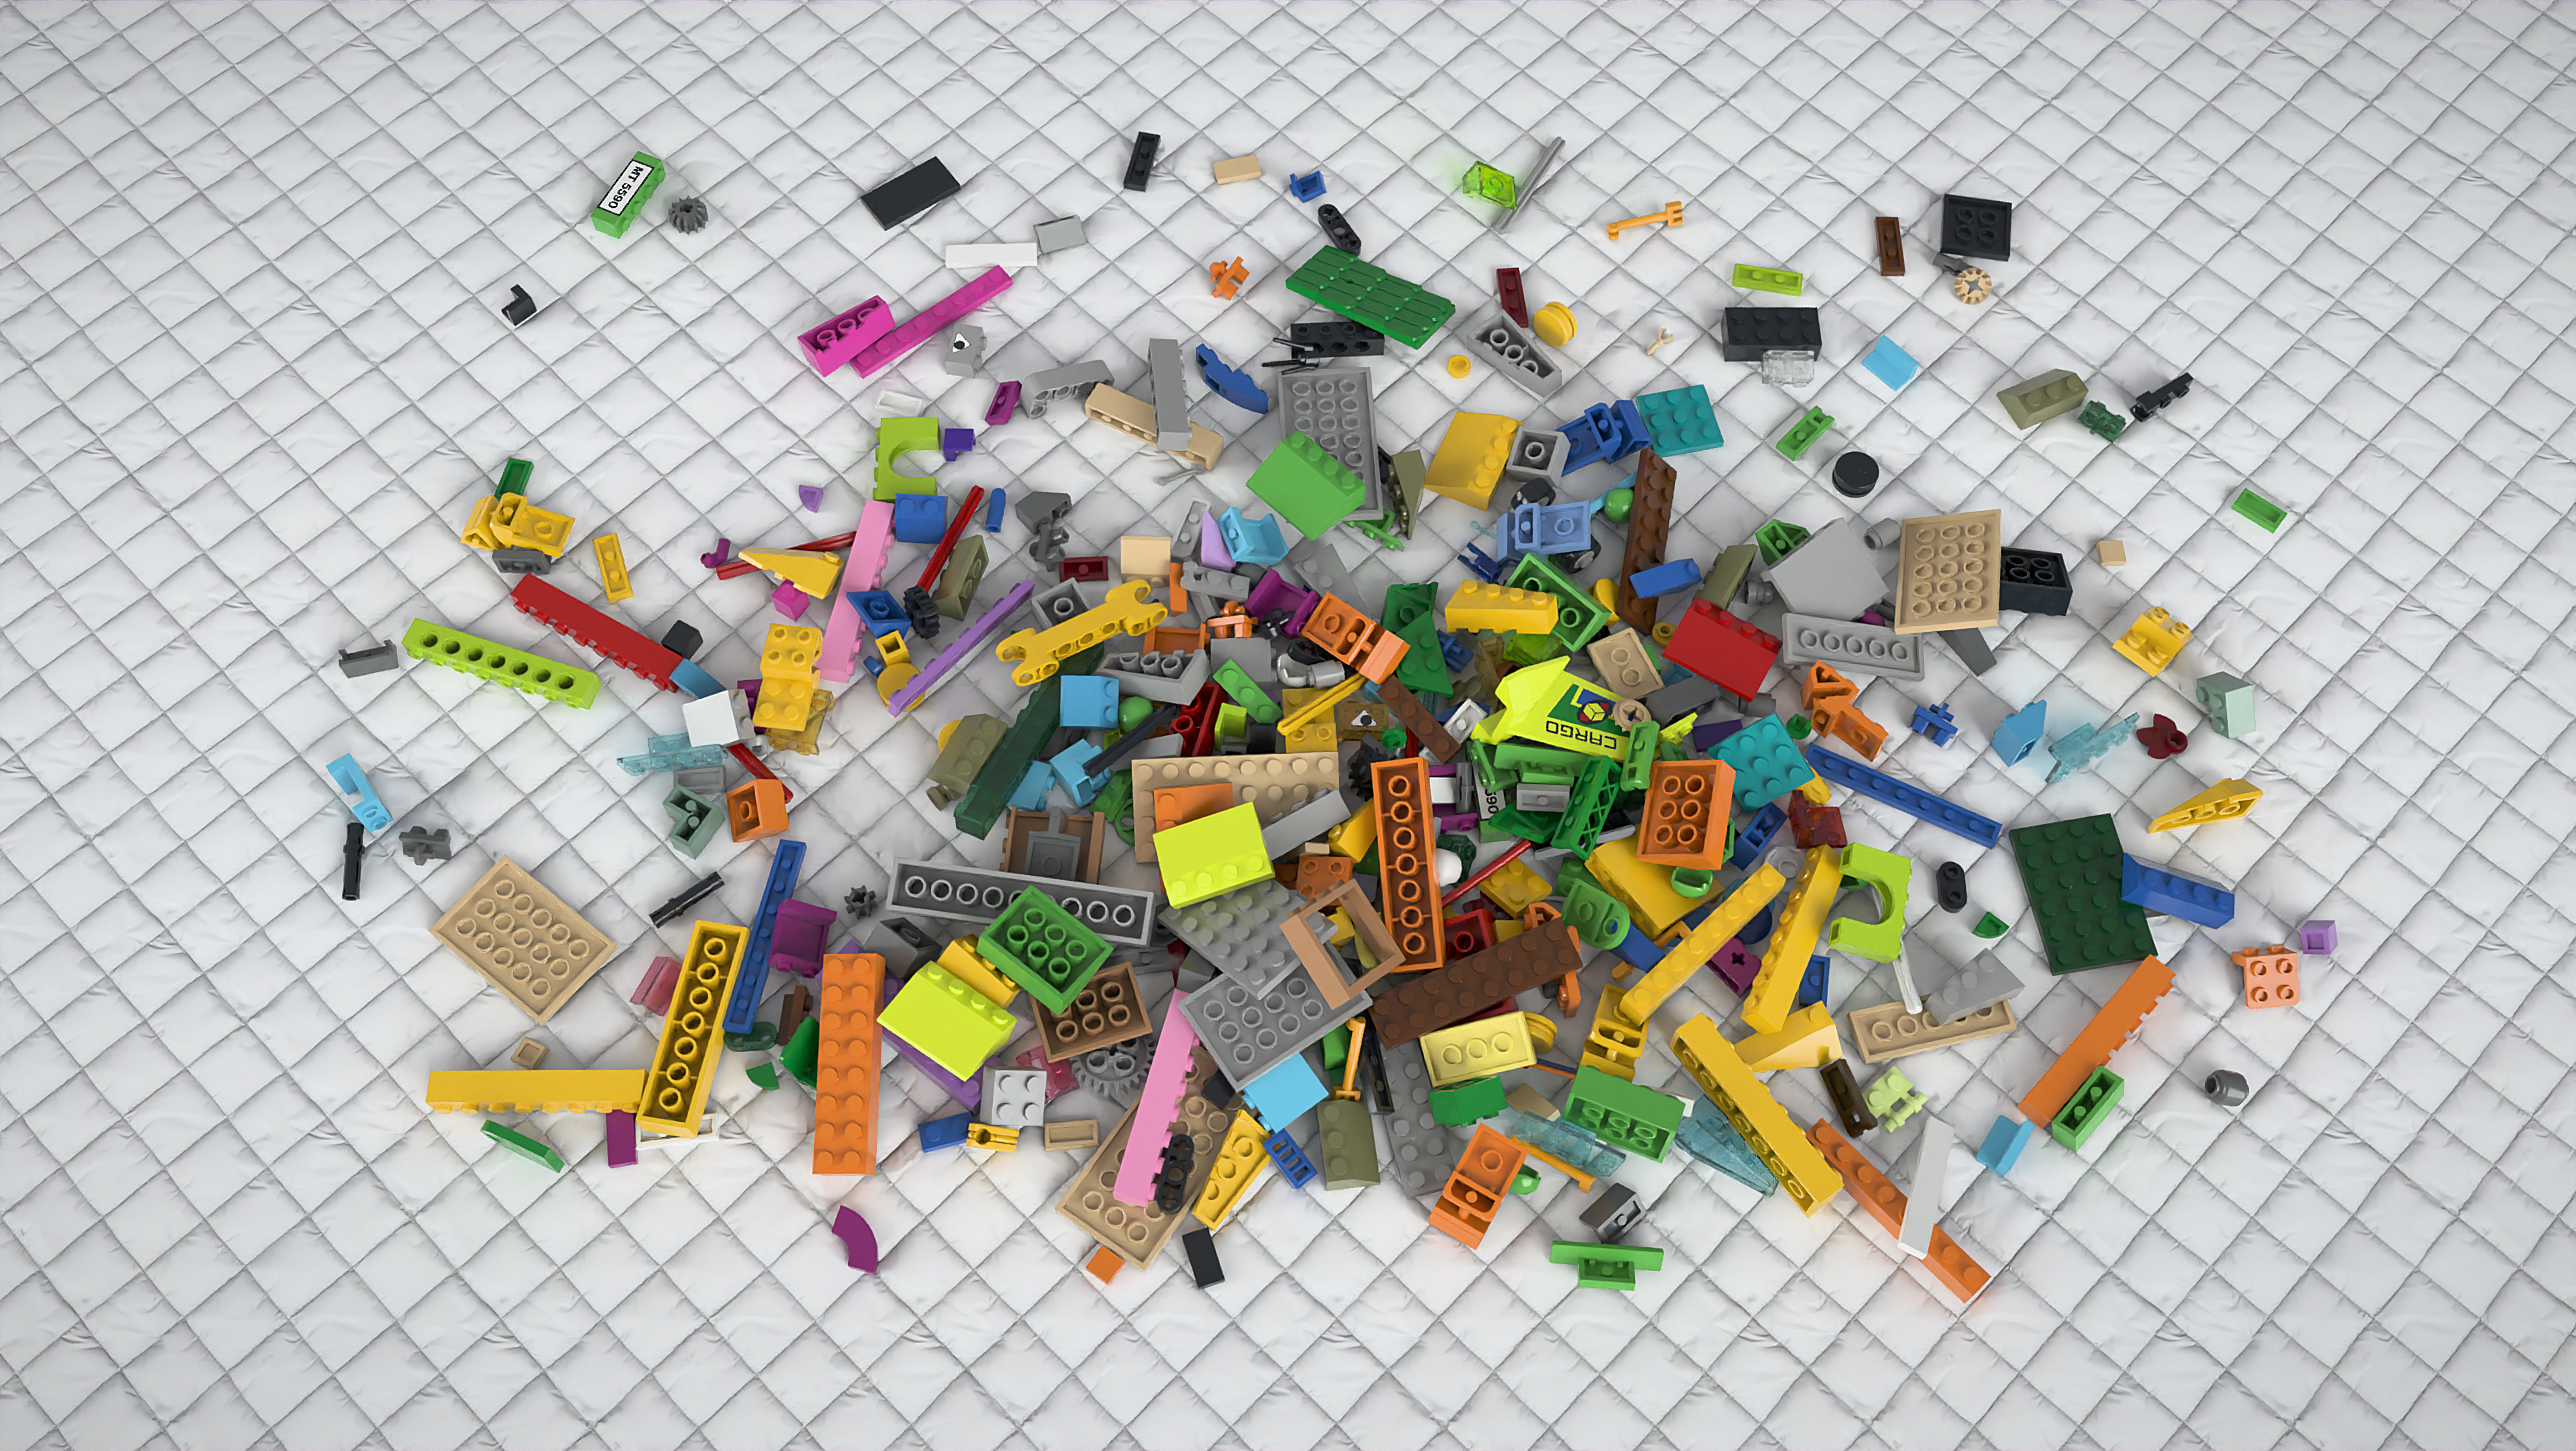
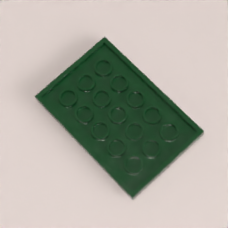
M2111 813L2009 831L2008 836L2053 976L2144 961L2149 954L2155 958L2158 956L2142 906L2121 900L2124 852Z

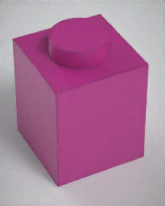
M785 579L771 595L776 611L796 622L809 607L810 601L807 593L793 587L794 582Z

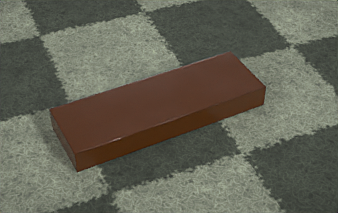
M1876 217L1874 225L1881 276H1904L1906 271L1898 217Z

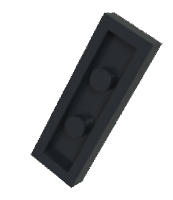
M1139 131L1123 182L1124 189L1146 192L1161 142V135Z

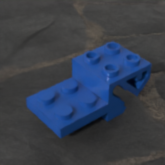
M1616 400L1610 409L1606 403H1598L1584 410V416L1553 430L1564 432L1571 444L1561 477L1603 457H1606L1610 465L1653 444L1632 400Z

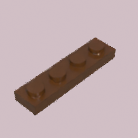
M1395 675L1376 691L1379 697L1443 765L1448 763L1462 749L1461 745Z

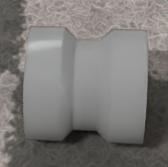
M1745 581V604H1755L1756 602H1761L1762 604L1772 603V581Z

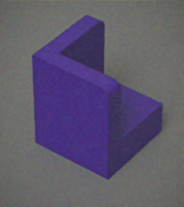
M945 428L943 449L946 461H956V451L973 450V446L976 445L974 429Z

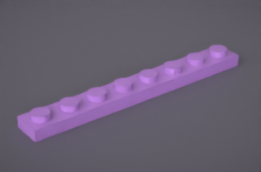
M1028 578L1022 584H1015L1005 599L1001 597L994 604L993 610L988 614L986 612L977 619L975 626L971 629L969 627L960 634L957 642L954 644L949 643L943 649L942 655L939 658L931 659L921 674H914L902 691L898 689L891 695L888 712L895 718L1026 602L1032 596L1035 584Z

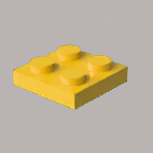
M1518 858L1512 860L1478 886L1479 890L1514 919H1517L1527 911L1528 904L1539 903L1552 892V886Z

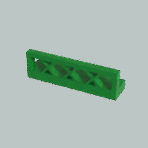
M1607 755L1588 756L1551 841V845L1556 849H1570L1582 860H1589L1620 787L1623 769ZM1609 770L1615 773L1611 784H1609L1607 775ZM1601 790H1603L1604 802L1602 805L1599 804L1598 795ZM1593 812L1595 823L1590 828L1589 816ZM1584 834L1586 844L1582 849L1578 842L1581 835Z

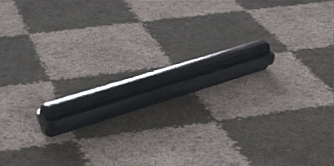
M1167 702L1086 764L1084 766L1085 775L1092 779L1103 772L1176 715V705Z

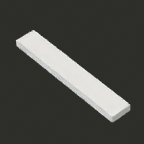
M1932 1116L1925 1123L1897 1243L1898 1248L1921 1260L1927 1256L1955 1131L1954 1127Z

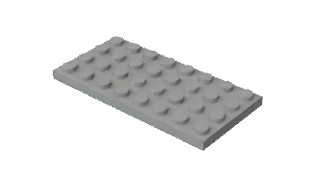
M1370 367L1314 369L1281 375V371H1277L1281 441L1299 429L1365 483V503L1340 521L1383 519Z

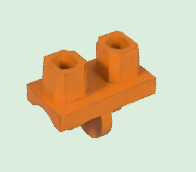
M1238 256L1228 270L1226 269L1228 264L1225 261L1221 263L1213 262L1210 265L1209 270L1212 274L1210 279L1212 281L1220 279L1216 288L1211 293L1212 296L1217 298L1221 294L1229 300L1232 299L1239 288L1229 280L1232 278L1242 285L1250 274L1241 266L1242 258Z
M1228 601L1224 609L1220 611L1221 616L1226 617L1207 620V626L1214 628L1215 639L1231 638L1232 628H1235V638H1251L1252 626L1258 625V618H1248L1247 615H1240L1245 612L1244 607H1239L1236 601Z

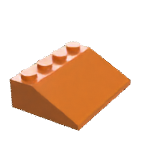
M1723 760L1652 761L1649 775L1650 786L1647 788L1636 860L1695 870H1721L1736 771Z
M1232 782L1154 787L1157 833L1234 808ZM1159 865L1161 894H1167Z

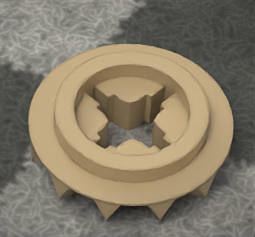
M1975 267L1962 271L1954 283V291L1957 298L1969 305L1979 304L1986 300L1992 289L1990 276L1984 270ZM1979 278L1977 286L1980 290H1973L1968 295L1970 286L1965 281L1973 282Z
M1622 699L1612 708L1611 717L1615 719L1616 726L1622 727V732L1629 731L1631 734L1634 723L1651 721L1649 711L1638 701ZM1633 713L1634 718L1632 721H1629L1628 716Z

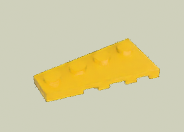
M1243 1109L1238 1110L1191 1212L1211 1231L1217 1229L1271 1159L1261 1145L1271 1135ZM1278 1142L1272 1147L1274 1151L1279 1149L1281 1144Z

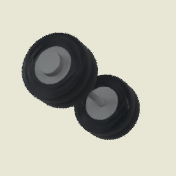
M1535 478L1523 485L1515 493L1511 500V506L1514 511L1522 504L1538 503L1540 507L1550 506L1555 500L1556 492L1544 478ZM1591 533V549L1556 553L1555 558L1566 573H1578L1590 565L1599 555L1601 545Z

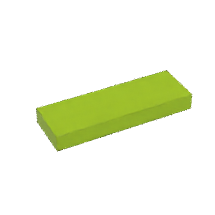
M1735 263L1732 286L1800 297L1803 274Z

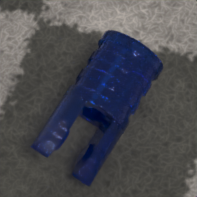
M1469 542L1466 547L1473 554L1478 555L1473 563L1461 554L1457 559L1486 580L1488 584H1493L1501 576L1504 568L1473 543Z

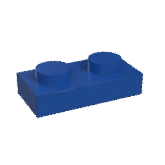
M1811 955L1800 982L1798 1006L1808 1007L1822 1001L1825 1007H1827L1830 957Z
M971 1111L918 1124L923 1152L927 1153L966 1143V1139H970L968 1137V1133L971 1131L968 1130L969 1123H974Z

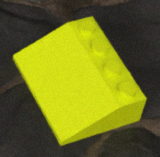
M1253 802L1153 834L1163 882L1170 905L1176 910L1276 877Z
M930 960L914 974L878 1017L877 1022L963 1081H966L1008 1042L1017 1018Z

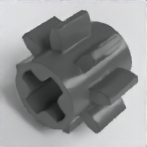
M865 885L857 889L852 887L850 896H844L845 902L849 904L846 907L848 914L855 912L857 919L866 915L871 917L870 912L872 908H878L876 901L873 900L876 898L874 890L868 893Z

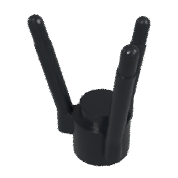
M1274 337L1273 342L1303 349V351L1298 352V359L1262 363V367L1299 365V367L1281 371V375L1318 368L1320 356L1318 349H1313L1312 344H1301Z

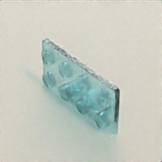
M2136 712L2101 734L2088 722L2050 745L2048 751L2057 763L2046 777V783L2050 784L2054 780L2057 782L2064 780L2072 769L2080 770L2090 762V758L2094 756L2100 758L2108 752V747L2113 744L2117 747L2128 739L2127 734L2137 727L2135 723L2140 715Z
M686 732L647 738L649 754L617 758L616 762L626 773H630L631 776L646 774L647 770L656 769V772L670 771L673 766L681 765V768L696 767L697 763L700 762L719 764L722 763V759L729 757L728 752L720 743L692 747L689 733Z
M1528 1110L1522 1113L1510 1130V1133L1515 1135L1518 1140L1536 1144L1543 1151L1565 1157L1569 1163L1585 1166L1591 1169L1594 1174L1602 1177H1610L1625 1161L1627 1156L1620 1151L1595 1141L1597 1134L1559 1117L1555 1121H1550Z

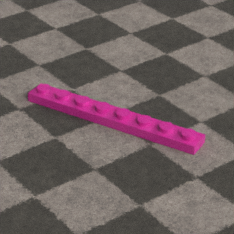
M997 265L862 350L849 360V364L862 379L866 378L1012 286V278L1000 265Z

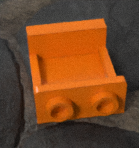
M1202 623L1200 630L1156 626L1145 632L1143 656L1153 651H1160L1161 655L1173 654L1174 650H1184L1185 654L1194 653L1195 649H1204L1205 651V647H1210L1211 633L1206 632V624Z

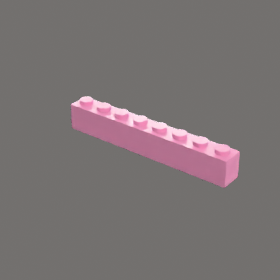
M866 500L824 637L822 656L817 660L816 668L821 669L820 679L849 683L851 675H854L856 672L857 653L860 654L862 651V636L864 632L868 631V627L846 598V593L880 590L882 584L881 572L882 569H886L888 564L887 552L888 549H892L894 544L893 532L896 528L895 504Z
M1176 988L1113 1189L1115 1200L1145 1208L1147 1207L1148 1200L1153 1201L1157 1184L1154 1183L1156 1173H1162L1165 1158L1161 1156L1164 1147L1169 1148L1173 1132L1169 1131L1171 1123H1176L1179 1116L1180 1106H1177L1179 1096L1184 1097L1188 1081L1184 1080L1187 1071L1191 1072L1193 1069L1195 1056L1192 1055L1194 1046L1199 1047L1201 1042L1177 1005L1179 1001L1190 995V993Z

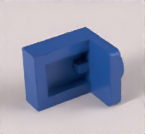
M1316 171L1301 179H1298L1294 173L1290 175V191L1302 203L1327 193L1324 178L1320 171Z

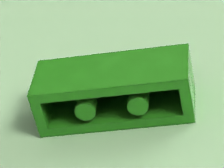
M1231 656L1212 673V677L1242 707L1247 708V712L1258 723H1274L1284 713L1283 709Z
M2100 1065L2052 1122L2053 1139L2077 1153L2124 1096V1079Z

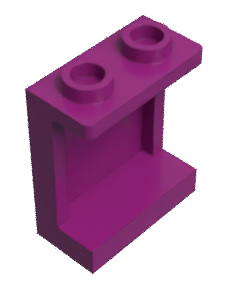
M1270 568L1243 604V607L1248 617H1257L1258 622L1263 621V617L1268 611L1277 607H1282L1284 612L1295 610L1292 618L1280 625L1282 631L1279 633L1292 641L1294 638L1302 635L1300 632L1321 600L1316 592H1305L1282 580L1279 573Z
M1456 763L1430 766L1429 777L1456 778ZM1471 796L1472 813L1456 814V804H1432L1433 819L1434 817L1442 819L1439 835L1453 830L1467 832L1477 828L1479 817L1478 813L1475 812L1473 796Z
M789 898L783 901L777 910L768 965L776 967V970L781 972L794 971L801 973L802 977L814 979L823 969L829 927L836 921L837 911Z

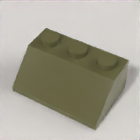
M2054 369L1997 392L1996 396L2022 431L2080 407L2089 390L2077 373Z
M975 535L958 541L956 548L950 552L947 569L942 571L939 587L933 591L931 596L933 602L938 606V615L960 621L964 620L989 563L982 535Z
M1755 544L1727 546L1723 554L1719 552L1713 563L1715 569L1713 572H1707L1702 582L1705 586L1702 590L1697 589L1693 599L1697 596L1727 611L1751 569L1758 546Z
M987 714L964 716L927 774V778L973 798L1000 751H1002L1009 740L1008 724Z
M1344 1099L1316 1103V1118L1326 1191L1381 1185L1372 1120L1367 1105Z

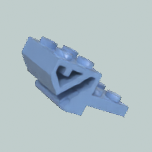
M1588 501L1540 507L1538 503L1522 504L1515 509V513L1507 511L1497 519V564L1500 569L1518 567L1527 553H1539L1548 560V554L1591 549L1590 504Z

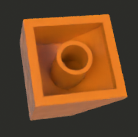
M755 779L726 793L733 843L772 837L789 829L784 800L785 795L781 780Z

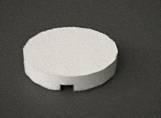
M1792 845L1772 848L1765 855L1762 863L1763 865L1768 862L1786 878L1785 884L1779 893L1781 895H1789L1793 891L1797 881L1796 876L1801 871L1805 862L1806 853Z

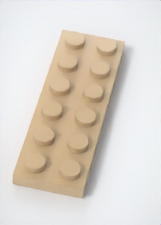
M1931 994L1919 996L1922 1007ZM1904 1000L1851 1011L1847 1014L1864 1065L2009 1033L2018 1028L2008 1000L1999 1002L1989 1008H1983L1969 1016L1945 1025H1941L1924 1007L1921 1012L1910 1014L1906 1010Z

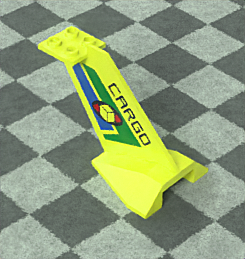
M1566 655L1521 668L1504 677L1495 694L1504 703L1506 708L1478 722L1470 738L1472 741L1479 738L1480 742L1497 745L1498 742H1504L1518 735L1593 756L1607 755L1613 761L1624 764L1631 734L1629 731L1622 732V727L1615 725V719L1611 715L1614 705L1626 698L1564 671L1570 661V658ZM1695 712L1664 730H1659L1652 761L1660 759V753H1663L1660 744L1671 741L1679 747L1684 742L1682 738L1693 729L1692 724L1698 716ZM1633 713L1628 716L1629 721L1633 720Z

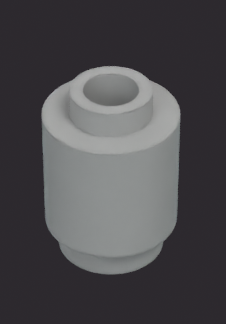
M1885 518L1868 528L1863 535V539L1869 549L1880 550L1900 538L1901 528L1896 520Z
M1330 660L1310 665V670L1306 671L1308 683L1310 686L1314 685L1315 689L1337 685L1340 681L1345 680L1341 661L1335 662Z

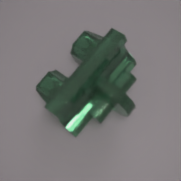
M2092 400L2087 403L2084 411L2077 419L2091 429L2090 434L2095 435L2098 433L2111 443L2116 441L2127 424L2124 417L2119 414H2112L2106 409L2104 404Z

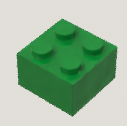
M1500 1076L1477 1077L1427 1092L1435 1124H1446L1447 1128L1458 1125L1460 1127H1468L1476 1124V1119L1483 1117L1484 1120L1499 1116L1498 1111L1508 1108Z

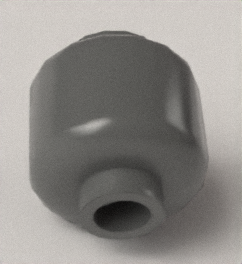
M2221 1069L2214 1071L2207 1077L2205 1092L2212 1102L2235 1107L2242 1104L2247 1098L2249 1086L2242 1074Z

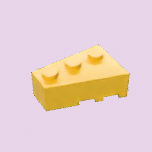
M973 933L953 940L936 964L1006 1010L1022 987L976 951L979 939Z

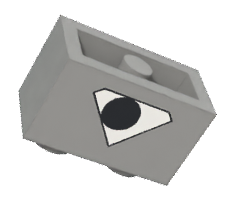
M955 323L945 358L948 375L975 378L976 371L980 370L982 366L981 353L987 348V337H984L983 327Z

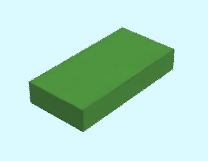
M2246 488L2231 507L2271 533L2276 531L2288 514Z

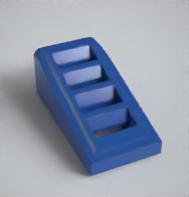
M1285 1128L1261 1143L1292 1189L1300 1188L1318 1174L1312 1163ZM1284 1139L1286 1143L1274 1151L1272 1147ZM1290 1148L1292 1153L1281 1160L1279 1156ZM1297 1157L1299 1162L1288 1169L1286 1165ZM1303 1167L1306 1171L1295 1178L1293 1174Z

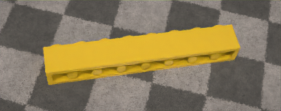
M1828 844L1811 848L1806 853L1804 865L1796 876L1797 881L1794 889L1788 896L1785 911L1779 918L1780 923L1770 939L1771 944L1768 952L1762 959L1759 974L1753 980L1751 993L1744 1002V1010L1740 1018L1763 1036L1781 1031L1844 875L1839 873L1841 855Z
M1768 862L1764 863L1622 997L1619 1009L1639 1027L1781 892L1786 878Z
M646 1070L431 1071L425 1102L436 1113L450 1114L452 1110H461V1112L467 1114H476L478 1110H488V1112L495 1114L505 1113V1110H515V1112L523 1114L531 1113L532 1110H541L545 1113H558L559 1110H568L572 1113H584L585 1110L611 1113L612 1109H622V1111L627 1113H637L649 1073Z

